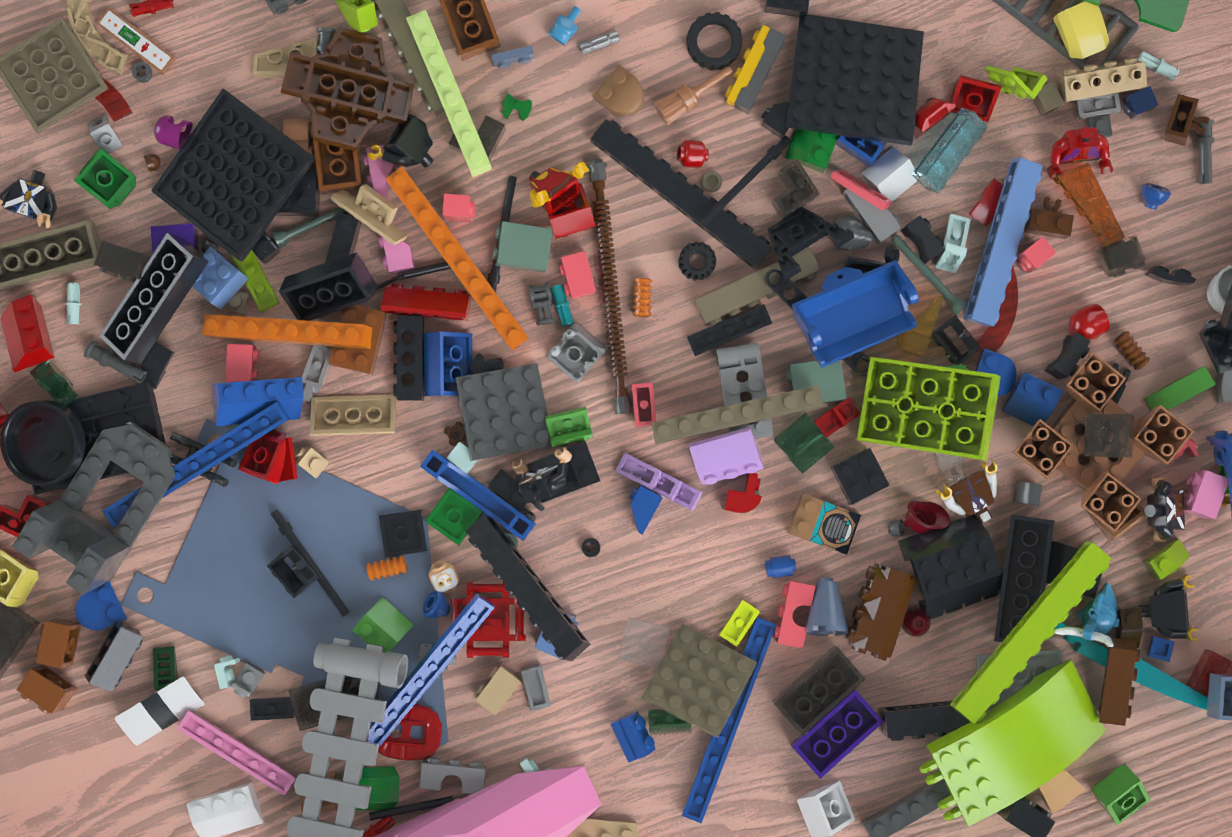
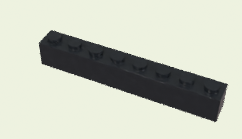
M483 514L465 531L469 536V542L475 548L478 547L482 552L480 554L482 559L492 565L494 568L492 571L495 576L505 582V589L511 595H515L518 599V606L523 611L528 612L531 616L529 617L531 623L541 629L543 632L541 634L546 642L551 643L555 647L554 652L561 660L573 661L591 645L493 518Z

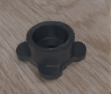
M894 244L891 247H886L885 263L895 260L899 262V249H896Z

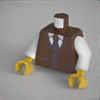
M991 459L992 463L988 467L985 462H982L984 470H979L950 487L943 484L945 489L942 493L938 489L936 490V493L942 498L949 510L958 515L971 516L976 513L981 523L992 518L987 506L995 502L994 498L997 495V464L993 459Z

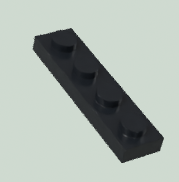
M763 304L690 335L687 339L694 356H698L771 325L772 321Z

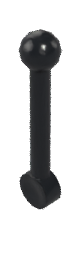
M399 272L397 276L378 284L376 290L397 280H404V273Z

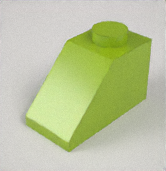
M335 0L350 27L359 32H367L372 27L378 25L373 1Z
M1177 538L1143 560L1154 579L1162 580L1180 568L1190 555L1180 539Z

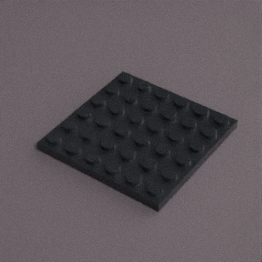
M809 14L806 16L800 15L785 127L911 146L914 136L924 31Z
M222 88L151 191L232 256L243 262L316 158L230 92Z

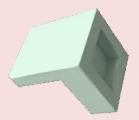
M461 442L455 446L447 457L449 461L466 474L470 472L478 461H470L469 450Z

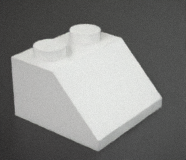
M840 781L810 791L797 799L811 837L832 836L855 821Z

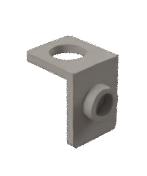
M106 114L87 123L89 133L99 148L101 147L104 151L110 153L122 146L121 141L110 126Z

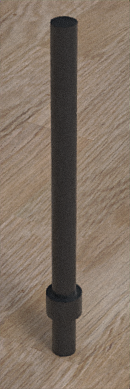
M784 136L776 145H772L767 150V154L700 219L701 222L707 225L772 160H776L782 154L781 151L791 142L790 138Z
M509 176L500 224L502 221L509 222L517 181L515 176ZM493 260L487 282H489L496 293L497 284L500 283L501 276L499 275L500 266H495V260Z
M277 509L273 511L270 515L280 527L278 530L283 536L287 537L290 543L320 577L317 579L318 583L342 617L350 613L292 531L293 527L291 524L284 520Z

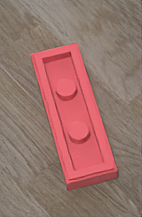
M843 169L833 171L830 176L831 179L880 210L889 208L892 203L889 198Z

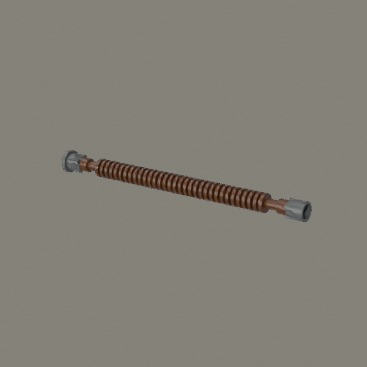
M593 159L586 166L589 169L590 181H592L593 190L596 193V201L592 202V205L596 206L593 207V211H597L593 213L596 217L594 222H598L595 223V227H599L595 229V232L598 233L596 238H600L596 242L601 243L597 245V248L600 249L598 254H602L598 256V259H603L599 261V264L603 265L599 266V269L604 270L600 272V275H604L600 277L601 281H605L601 282V286H606L602 288V291H606L602 293V296L607 297L603 298V302H607L603 306L608 307V309H604V313H609L605 314V318H609L605 320V323H610V325H606V329H610L606 331V334H611L607 336L608 340L611 339L607 343L612 345L608 347V350H613V352H609V356H613L609 358V361H614L610 363V366H614L610 371L615 372L611 374V377L616 378L617 387L615 389L614 408L615 415L632 413L630 396H628L624 383V376H627L628 372H623L627 370V367H623L627 363L622 361L626 359V356H622V354L626 353L621 351V349H625V345H620L624 343V340H620V338H624V335L619 334L623 333V329H619L623 326L618 324V322H622V318H617L621 317V313H617L621 311V308H616V306H620V302H616L620 298L615 297L619 295V292L614 291L618 290V286H614L618 284V281H613L617 279V275H613L617 273V270H612L616 268V265L613 264L616 261L611 259L615 257V254H610L614 252V248H611L614 247V243H609L613 242V238H609L613 236L612 232H609L612 231V227H608L612 225L609 222L611 217L607 216L610 215V211H606L610 209V206L607 205L609 200L604 199L605 181L607 180L605 167H607V163L603 162L602 159Z

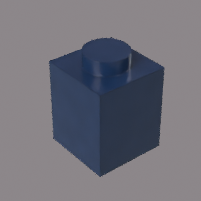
M1151 86L1135 92L1122 100V108L1125 114L1129 115L1130 119L1159 105Z

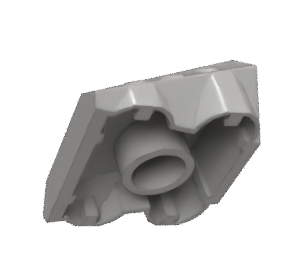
M574 322L546 357L578 383L606 351V347L584 329L581 324Z

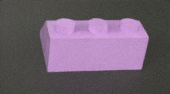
M750 427L689 443L695 468L703 485L715 484L717 481L733 479L742 474L755 473L758 470L764 469L760 448Z

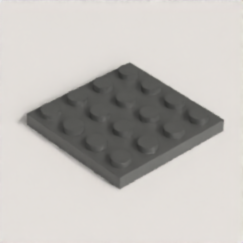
M538 363L455 378L470 461L552 446L545 416L548 414Z

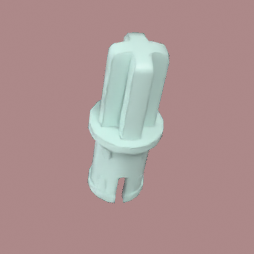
M1143 51L1138 57V60L1145 62V66L1152 69L1153 73H1159L1171 81L1175 79L1174 75L1177 76L1179 73V68L1164 62L1163 58L1159 59L1146 51Z
M70 282L67 284V303H65L67 305L66 324H80L79 311L80 305H82L80 303V283Z

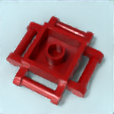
M504 581L502 584H473V582H466L467 598L450 599L453 623L460 614V605H467L474 597L473 592H502L503 598H485L495 608L467 640V658H473L474 656H503V658H509L510 641H526V634H524V611L518 606L517 598H509V592L504 587L506 585ZM510 605H515L516 634H510ZM474 641H503V647H474Z

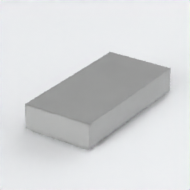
M541 664L521 669L530 711L551 706Z

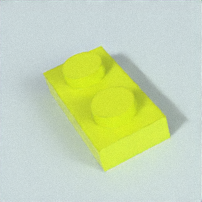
M741 600L719 635L737 647L760 611L744 600Z

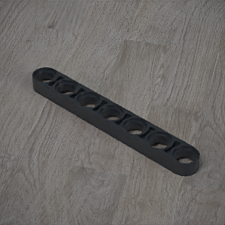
M770 269L766 272L764 277L765 283L792 311V304L808 298L790 279L785 281L780 270ZM774 272L780 276L779 283L775 285L769 281L770 274ZM788 287H792L795 291L792 299H786L784 296V290ZM862 351L853 354L849 358L842 359L856 374L860 376L868 374L870 359ZM865 360L868 368L864 372H859L857 364Z

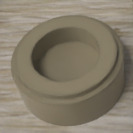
M708 171L702 176L701 185L707 192H716L722 185V177L716 171Z

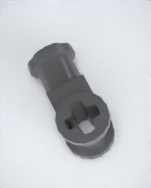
M546 282L545 285L534 287L528 285L531 304H533V309H536L538 321L536 325L554 323L555 319L552 318L550 308L552 306V296L549 282Z

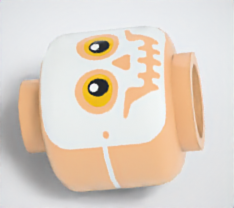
M439 561L433 564L428 577L434 589L444 593L454 591L456 589L455 586L459 582V576L452 563Z

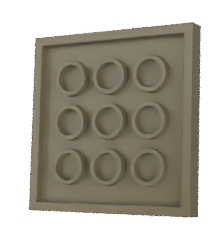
M63 17L0 56V77L38 134L109 89Z
M681 624L642 699L718 738L757 662Z

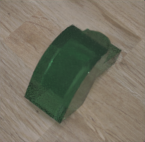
M49 360L40 363L30 371L37 384L46 390L54 401L67 406L79 396L72 387V382Z

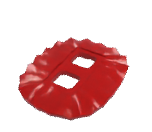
M415 704L399 723L402 725V736L397 738L389 735L378 748V753L398 760H425L433 756L440 747L442 737V723L438 713L430 707ZM412 726L423 727V738L421 740L411 738Z

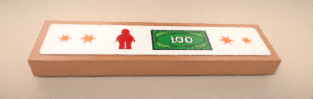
M109 7L96 23L162 75L166 73L176 60L174 56Z

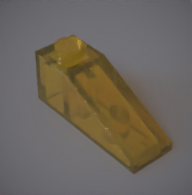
M939 295L915 318L917 327L898 335L896 344L899 345V351L920 358L925 356L944 296Z

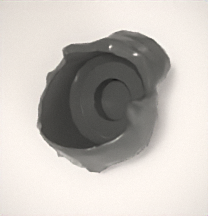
M843 216L836 218L833 222L837 223L838 227L844 230H851L854 234V238L839 247V249L857 251L860 248H866L872 242V231L865 228L855 216Z

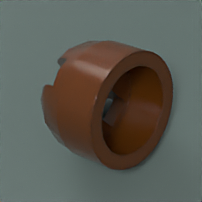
M148 154L144 156L149 172L160 167L161 161L157 155Z

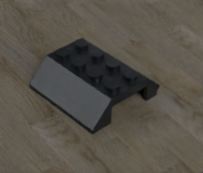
M975 514L950 522L946 528L931 529L926 533H918L898 541L904 561L911 562L923 600L918 602L922 613L928 616L929 620L942 616L944 610L948 614L962 609L963 603L967 607L981 602V596L984 600L998 595V590H1001L1003 572L989 532Z

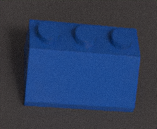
M442 331L424 333V396H458L455 378L472 375L470 370L472 362V333Z

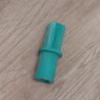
M563 284L551 287L550 290L555 301L554 309L557 308L561 325L563 327L572 325L573 319L569 309L570 302H567Z

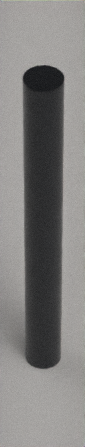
M452 795L369 812L370 821L436 808L454 799Z

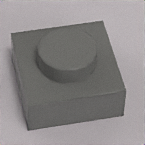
M1110 115L1089 117L1087 119L1088 128H1097L1098 134H1102L1104 137L1112 136Z

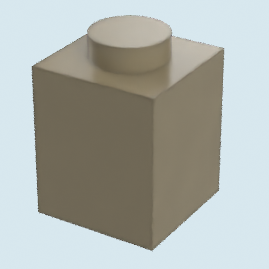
M1046 81L1034 99L1041 116L1065 104L1054 81L1048 84Z

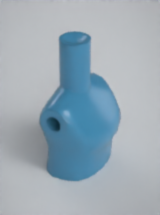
M574 6L567 17L559 15L548 35L565 46L578 29L574 21L581 10Z

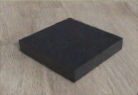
M421 509L379 516L385 557L427 551Z

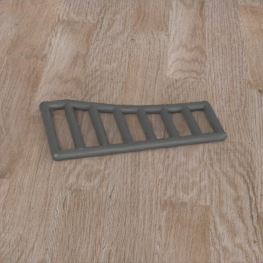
M992 0L1081 70H1084V66L1089 65L1086 61L1090 56L1084 59L1071 58L1065 45L1053 37L1058 31L1055 22L1047 31L1037 25L1038 21L1055 0H1044L1031 18H1028L1021 12V9L1028 0H1018L1014 6L1006 0ZM1070 0L1064 10L1085 1ZM1100 4L1101 13L1111 16L1105 24L1107 33L1111 31L1118 21L1122 22L1128 29L1098 67L1104 66L1105 62L1114 61L1139 29V25L1122 11Z

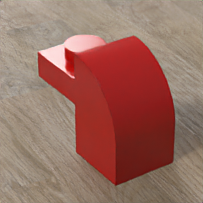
M748 473L744 492L728 489L724 510L746 513L758 506L762 499V496L754 494L755 491L759 490L761 481L760 478H757L758 473Z

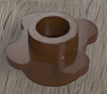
M456 422L455 425L447 426L444 429V433L448 435L449 444L452 446H456L460 441H466L463 429L464 424L462 422Z

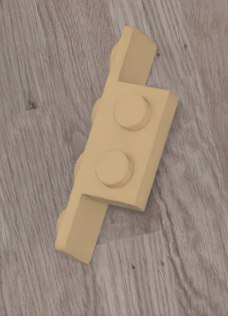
M365 184L360 187L357 198L345 190H341L331 196V200L339 207L345 209L354 218L366 224L372 231L377 232L389 243L396 245L406 239L407 234L392 224L398 207Z

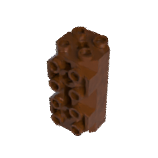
M874 563V566H868L865 574V578H868L866 586L861 587L859 592V598L862 599L860 607L855 606L852 618H854L852 626L848 627V634H846L845 638L849 639L848 643L852 645L851 649L863 654H866V651L872 652L871 655L875 658L886 661L887 657L891 658L916 583V577Z

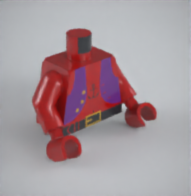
M1084 127L1082 129L1066 131L1062 138L1052 146L1050 160L1052 165L1047 168L1049 177L1052 179L1053 174L1056 173L1057 178L1061 179L1062 172L1058 164L1099 160V158L1102 159L1099 162L1101 173L1103 174L1105 167H1109L1112 173V163L1108 159L1110 151L1107 138L1102 134H1098L1095 127Z

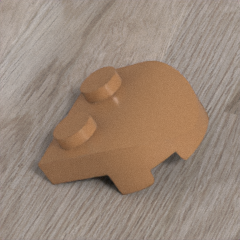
M621 65L616 68L592 95L597 102L616 117L632 116L644 104L643 87L638 79Z

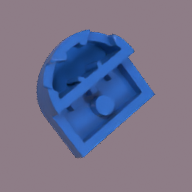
M987 349L982 350L975 371L1001 376L998 397L1006 395L1012 390L1016 381L1017 372L1015 364L1007 356Z
M109 581L85 595L82 594L76 604L75 615L78 622L84 628L92 631H103L113 626L116 621L122 622L127 619Z

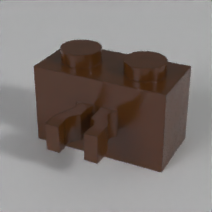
M1180 94L1177 95L1164 141L1185 146L1190 130H1195L1201 135L1205 134L1206 129L1200 128L1198 124H1208L1209 117H1195L1199 99Z
M1045 197L1043 201L1045 210L1033 208L1029 210L1030 217L1027 223H1025L1024 233L1066 239L1071 236L1074 215L1057 213L1061 206V199L1055 201V207L1052 208V212L1050 211V198Z

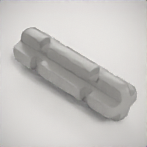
M614 30L609 32L608 35L603 34L592 38L590 42L584 41L579 44L582 54L585 55L590 53L591 50L595 51L609 46V43L619 42L620 37L618 32Z

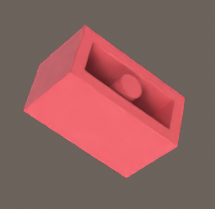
M444 194L442 215L445 220L471 223V217H475L476 205L472 202L471 197L467 195Z
M1041 237L1018 254L1016 264L1021 271L1030 273L1039 268L1056 252L1045 238Z
M586 251L561 257L562 263L558 265L561 276L566 275L568 283L564 284L567 296L571 295L572 300L596 294Z
M227 344L225 383L258 380L255 362H259V350H256V346Z
M653 382L632 384L635 428L651 426V423L657 422Z

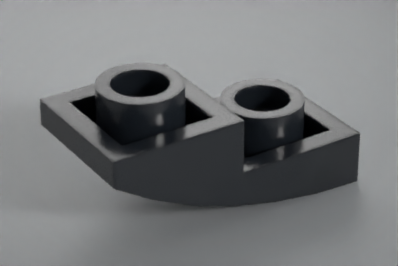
M1158 265V267L1150 268L1146 276L1154 280L1172 285H1190L1196 281L1191 276V272L1182 268L1180 270L1176 269L1169 274L1170 271L1167 268Z

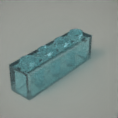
M961 108L911 175L925 189L939 193L952 174L956 172L964 158L970 153L976 142L983 136L988 126L975 112Z

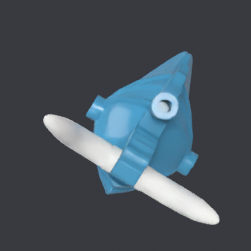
M1105 583L1096 597L1090 600L1082 610L1079 609L1077 618H1081L1084 629L1062 627L1055 629L1054 633L1080 636L1083 639L1100 641L1108 647H1113L1112 639L1106 634L1113 627H1118L1119 614L1111 585Z

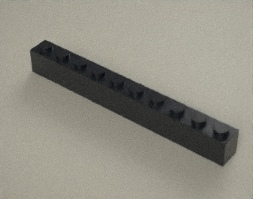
M605 119L590 138L592 144L754 270L758 267L772 248L769 246L770 242L761 235L758 237L752 233L754 229L746 223L741 224L736 220L737 216L730 210L725 212L722 209L707 225H704L700 219L718 201L713 197L707 198L703 194L704 190L698 185L694 184L692 186L686 181L688 178L681 172L675 173L671 170V165L662 158L659 160L653 156L655 154L654 151L646 145L644 147L637 143L638 139L631 133L626 135L620 130L622 127L614 120L610 122Z

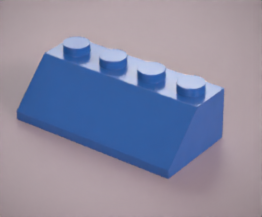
M302 377L212 384L215 426L242 424L279 401L290 418L289 420L300 419L303 404Z

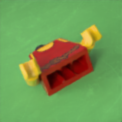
M584 161L576 164L572 171H561L551 167L542 174L537 171L532 172L529 177L531 187L529 195L532 206L534 208L542 206L548 214L552 215L580 194L578 179L582 178L584 173L589 171Z

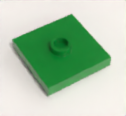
M448 488L425 522L460 546L468 535L465 531L480 518L483 511L451 488Z

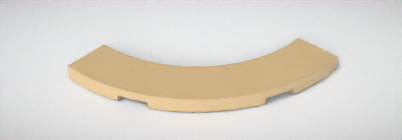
M67 0L66 9L70 25L84 50L103 67L122 76L129 56L111 47L98 33L90 15L88 0Z

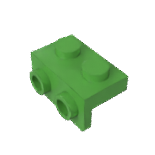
M586 407L545 416L552 447H563L575 441L584 442L593 437Z

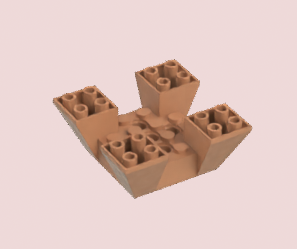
M1091 352L1065 385L1071 399L1069 405L1051 427L1039 419L1013 453L1046 479L1051 476L1055 469H1058L1082 488L1081 507L1116 533L1141 501V498L1122 484L1121 481L1142 455L1169 465L1194 431L1161 405L1154 408L1141 419H1135L1111 400L1112 396L1126 380V377L1094 352ZM1107 420L1111 424L1109 432L1104 429V423ZM1077 424L1082 428L1079 436L1074 431ZM1094 437L1098 440L1097 448H1093L1091 445V440ZM1110 450L1115 454V459L1112 462L1108 459ZM1080 454H1083L1086 459L1083 465L1078 462Z

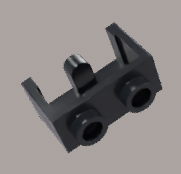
M956 314L932 332L936 344L945 349L951 363L955 362L956 365L963 363L981 348ZM950 325L969 348L963 355L944 332V329Z
M293 545L281 552L267 565L273 576L280 581L293 598L303 593L320 578ZM287 557L294 563L292 570L284 561ZM301 571L308 581L303 584L295 573Z

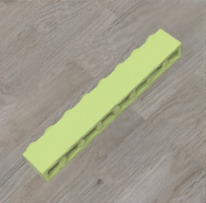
M426 10L407 17L406 19L472 177L492 170Z

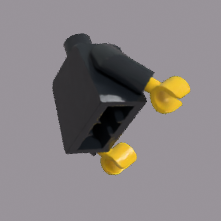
M409 114L406 124L399 123L383 147L385 151H381L378 145H372L371 150L376 151L377 154L369 152L368 158L377 160L381 157L383 161L404 167L419 164L424 168L430 166L433 158L427 152L433 145V141L429 136L426 123L416 118V116Z
M1191 575L1165 582L1155 589L1154 595L1150 596V605H1138V607H1142V618L1151 617L1152 627H1156L1158 632L1171 639L1197 640V638L1191 637V632L1198 631V629L1189 627L1187 591L1182 589L1194 587V584L1188 585L1186 583L1187 578L1192 577Z

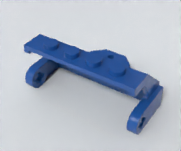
M895 260L864 274L859 269L842 268L826 276L822 285V292L792 304L794 319L803 331L812 354L821 368L917 327V322L910 313L907 303L909 305L919 302V297L914 285Z

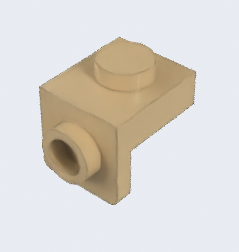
M306 444L298 447L294 452L296 464L314 478H317L329 463Z

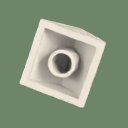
M894 147L861 173L874 190L891 201H894L920 179L910 159Z

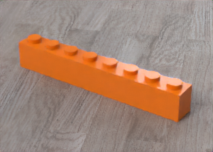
M204 314L202 335L215 339L371 349L372 327L364 324Z

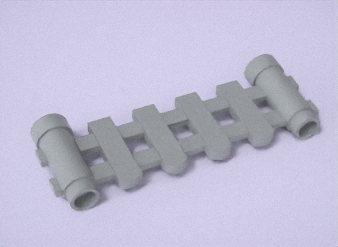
M337 637L330 644L320 642L316 647L314 666L315 668L324 669L328 674L325 688L313 690L310 697L311 708L321 711L318 730L308 731L302 740L303 750L307 753H312L313 758L310 773L298 775L295 781V792L298 795L305 796L302 816H293L288 821L287 834L289 837H363L364 829L355 828L352 825L355 809L368 808L371 786L362 785L360 781L363 764L369 766L376 765L379 744L368 742L371 722L383 723L387 701L375 699L379 682L383 686L398 689L402 687L408 670L407 655L390 651L384 653L383 646L367 644L366 649L350 646L351 640ZM345 676L361 679L358 695L342 692ZM338 715L354 718L350 738L335 735ZM330 757L346 761L343 780L327 777ZM323 800L338 803L335 823L319 820Z

